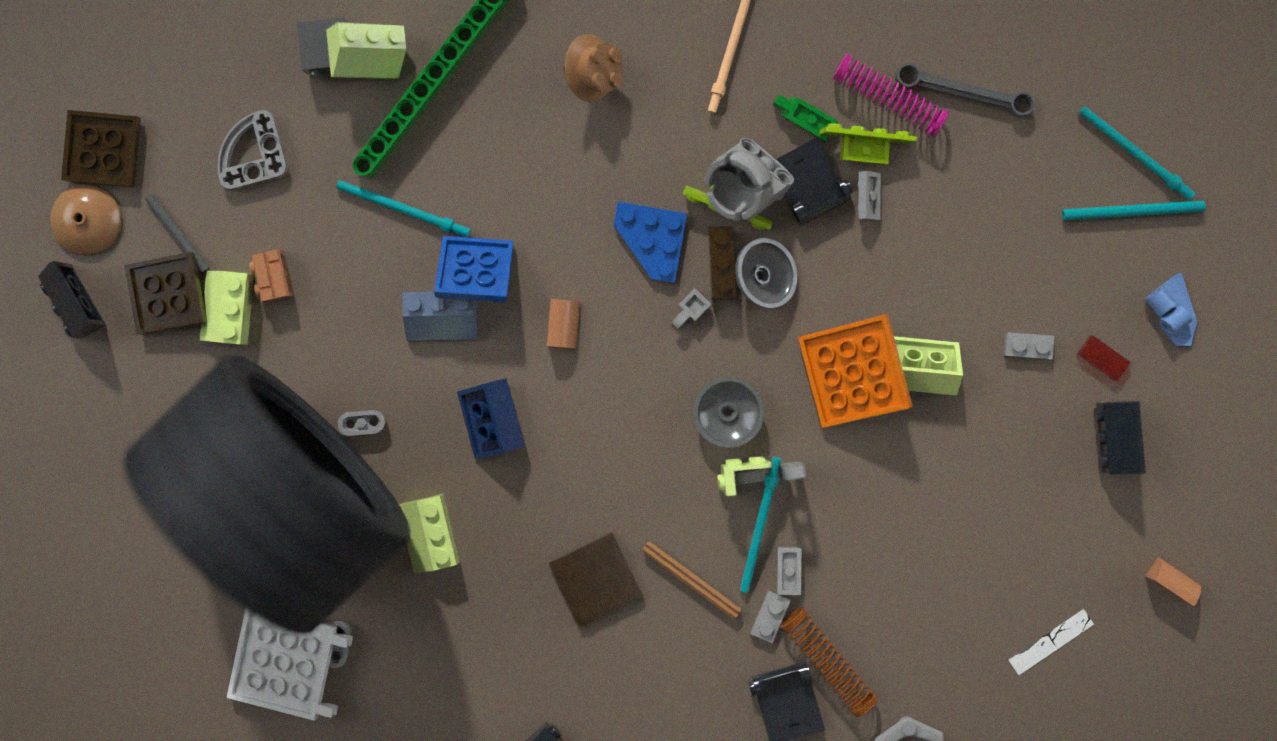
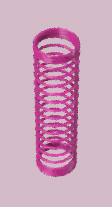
M849 53L845 55L832 80L842 84L854 68L846 85V88H848L861 71L854 85V92L868 74L859 93L860 96L875 77L866 99L870 97L882 80L872 103L877 100L888 85L879 104V107H881L895 88L886 106V111L902 91L892 114L896 112L909 94L898 116L899 118H901L916 97L905 122L908 121L922 102L911 125L913 126L922 112L929 105L918 130L921 129L927 118L936 108L925 133L928 132V135L932 136V138L937 135L948 117L949 111L942 109L937 114L938 105H935L930 110L932 102L929 101L924 106L925 97L921 98L917 103L918 93L910 100L912 89L903 97L906 89L905 86L901 87L897 92L899 82H896L890 89L892 78L882 87L886 78L885 74L875 84L879 76V70L868 81L873 70L872 67L861 78L866 63L862 64L854 75L860 62L859 59L854 62L847 72L853 55Z

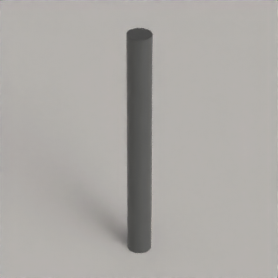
M153 194L148 195L145 198L146 202L186 253H195L199 271L202 274L210 269L155 196Z

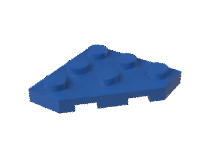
M618 201L614 226L652 280L675 283L687 213Z

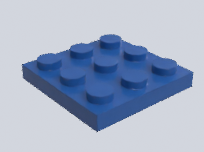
M443 236L434 289L435 298L507 302L514 247L513 241Z

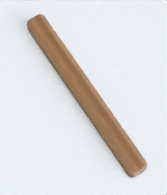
M647 542L642 549L644 554L732 619L738 617L741 612L740 607L653 543Z

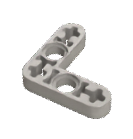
M800 461L783 463L780 465L778 476L785 480L807 477L805 464ZM770 468L735 472V485L764 481L765 475L769 473Z

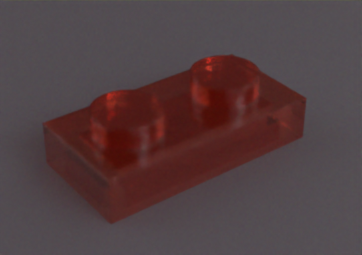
M1093 335L1088 337L1077 353L1079 357L1113 381H1118L1131 363Z

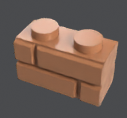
M276 249L251 255L252 261L249 262V267L252 275H256L257 284L254 285L257 298H261L262 302H272L293 297L284 251Z

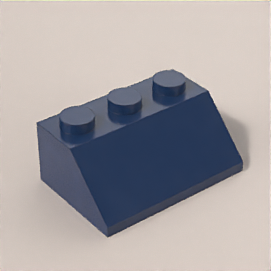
M507 378L457 392L475 459L525 447Z

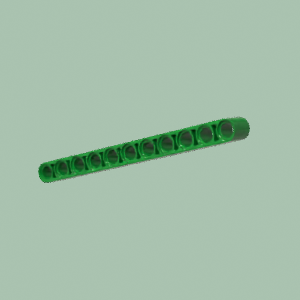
M476 0L354 158L352 167L356 174L364 179H369L376 175L510 0H499L495 4L489 3L488 0ZM483 13L486 15L485 20L480 23L475 22V16ZM463 32L471 33V38L468 41L460 40V35ZM450 50L457 51V56L453 60L445 58L446 53ZM441 69L443 72L440 78L433 79L431 78L432 71ZM420 88H428V93L425 97L417 96V91ZM406 106H413L414 108L410 116L403 115V109ZM393 124H398V133L390 135L388 132L389 127ZM377 143H384L385 149L382 153L376 154L374 152V147ZM369 161L370 169L367 172H361V163Z

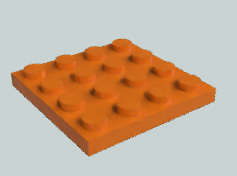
M888 314L798 337L822 428L913 407Z

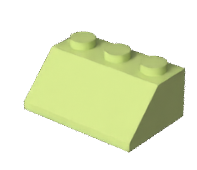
M336 23L326 30L331 77L399 78L406 53L404 26Z
M206 271L203 303L207 322L201 323V341L248 344L254 284L253 275L227 271Z
M894 336L908 391L957 395L963 377L958 342Z
M444 494L399 504L410 526V539L406 543L414 573L435 571L457 565L460 559Z

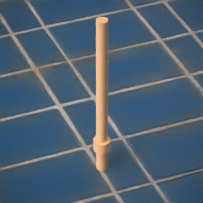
M741 0L717 81L713 83L711 89L712 97L707 110L710 113H717L721 97L725 95L727 88L725 83L751 0Z

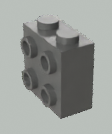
M345 18L297 23L301 67L310 77H322L324 73L331 72L326 30L336 23H348Z

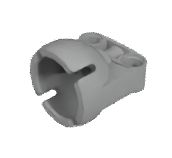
M742 138L736 146L720 155L710 164L704 182L705 187H712L706 194L710 204L718 213L728 219L746 220L754 218L776 200H781L793 184L794 178L790 172L751 139Z

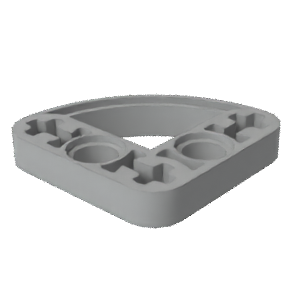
M265 110L254 112L241 119L228 132L218 156V176L223 187L237 190L278 179L287 174L288 163L275 117L270 112ZM263 116L270 119L266 125L270 132L274 131V133H266L265 127L259 124ZM254 127L262 159L230 167L232 153L237 142L249 129ZM269 138H274L277 143L275 149L271 151L266 150L265 141ZM280 153V156H275L277 163L282 164L277 173L275 170H271V167L274 166L273 158H268L267 156ZM255 166L258 167L260 170L259 177L250 179L248 176L249 169ZM231 173L234 176L243 175L245 182H243V179L238 178L233 180L234 184L232 185L226 182V179L229 178Z

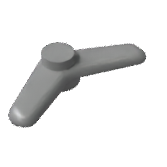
M904 716L874 739V741H899L905 737L912 736L926 741H944V734L912 717Z

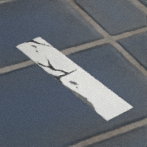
M1083 609L1009 659V662L1017 674L1020 675L1093 626L1094 623Z

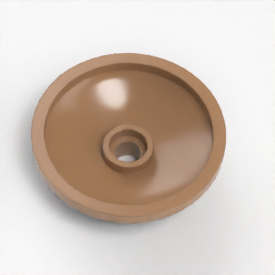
M77 185L67 189L57 198L51 210L50 224L54 237L65 249L76 254L93 255L106 250L115 242L121 230L122 215L117 201L106 190L93 185ZM82 214L83 220L78 222L77 217Z

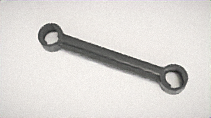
M912 63L903 64L895 74V82H899L900 88L905 86L906 89H911L914 86H919L1007 108L1013 116L1018 118L1025 117L1035 107V100L1028 92L1010 95L922 73ZM911 69L915 73L916 79H913L910 84H906L900 79V74ZM1024 97L1028 101L1029 107L1021 113L1015 109L1014 101Z

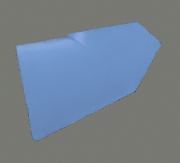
M1177 273L1149 294L1145 301L1160 318V327L1175 346H1191L1197 319L1182 273Z

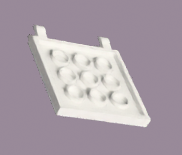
M245 611L227 698L310 720L318 719V715L332 718L333 715H337L338 705L321 703L333 645L347 648V645H352L353 636L337 634V626L322 623L313 633L308 635L289 634L265 624Z

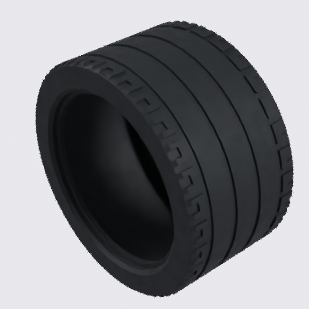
M225 355L125 451L124 470L128 483L145 513L174 549L204 579L237 606L265 624L289 634L308 635L313 633L326 618L330 617L349 596L353 595L372 574L378 571L410 539V526L403 510L386 485L361 455L324 417L296 392L273 374L242 356Z

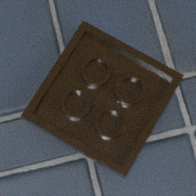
M67 110L61 180L134 188L141 118L130 115Z
M194 252L124 265L137 335L207 322Z
M613 532L549 562L579 627L643 597Z

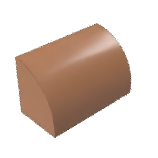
M551 299L547 346L576 349L580 302Z
M1160 557L1156 559L1145 576L1189 605L1195 606L1200 597L1201 585Z

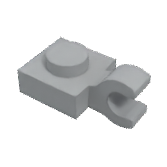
M694 288L678 304L682 311L671 323L678 329L689 317L695 322L711 303Z

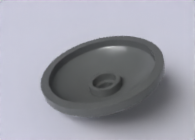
M769 238L753 240L740 251L736 260L735 274L738 286L747 300L755 306L765 309L777 308L787 303L793 296L797 285V269L789 251L779 242Z
M721 377L709 382L700 390L694 402L693 418L698 431L707 441L719 447L733 448L746 444L759 432L764 419V405L758 391L747 381L736 377ZM726 407H729L732 410V414L730 416H725L723 414V410Z

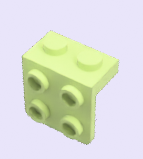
M763 456L749 457V462H742L739 458L725 460L726 464H720L721 475H717L718 488L726 496L736 495L734 471L772 467L771 462L765 460Z

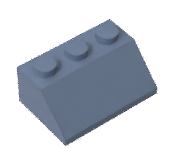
M434 292L402 293V317L407 341L477 339V300L435 298Z

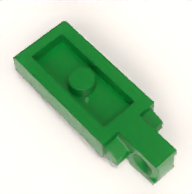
M779 94L773 102L775 107L782 110L781 116L814 137H818L823 142H826L829 136L820 135V130L828 127V124H837L838 122L798 97L796 99L791 96L788 100Z

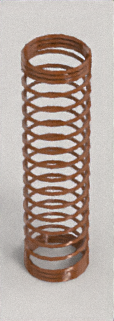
M804 608L797 609L782 622L781 628L786 634H789L804 620L810 619L806 626L798 630L791 637V640H794L809 626L815 624L812 631L796 642V646L806 641L813 632L820 631L800 651L807 650L819 637H825L821 643L807 652L805 657H810L824 643L829 642L828 647L816 654L810 663L816 662L828 649L834 648L832 654L822 659L815 666V669L821 668L833 655L839 654L836 660L821 670L820 675L827 673L839 660L843 659V664L831 671L825 677V681L832 679L843 666L848 665L847 671L838 675L829 686H835L848 672L853 671V675L840 683L834 692L841 691L853 678L858 677V681L847 687L839 695V699L846 697L859 683H863L862 688L853 692L844 701L845 705L849 704L859 696L863 689H868L867 694L859 697L849 706V710H851L854 717L863 716L875 706L878 697L874 693H870L869 687H865V681H860V675H855V669H850L851 665L846 663V658H840L841 652H836V646H831V640H826L827 635L821 634L822 629H816L817 623H811L812 617H806L807 611Z

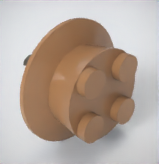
M585 34L576 38L567 51L563 67L568 86L573 94L583 101L594 102L604 97L607 92L621 86L623 82L621 50L609 43H605L600 37L593 34Z

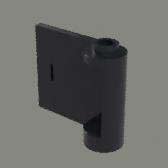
M818 137L776 159L794 178L793 184L784 197L800 226L851 200L850 194L853 193L851 185L847 180L843 182L841 178H838Z
M806 661L752 676V681L748 682L752 696L757 695L769 741H788L825 730Z

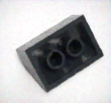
M58 261L50 262L38 276L41 281L40 288L45 295L50 297L53 302L51 305L53 311L58 316H61L65 323L63 325L65 332L70 337L82 339L105 326L103 318L72 264Z
M1122 400L1096 403L1094 419L1098 422L1099 431L1096 432V442L1100 446L1101 455L1098 456V465L1102 469V473H1146L1140 401Z

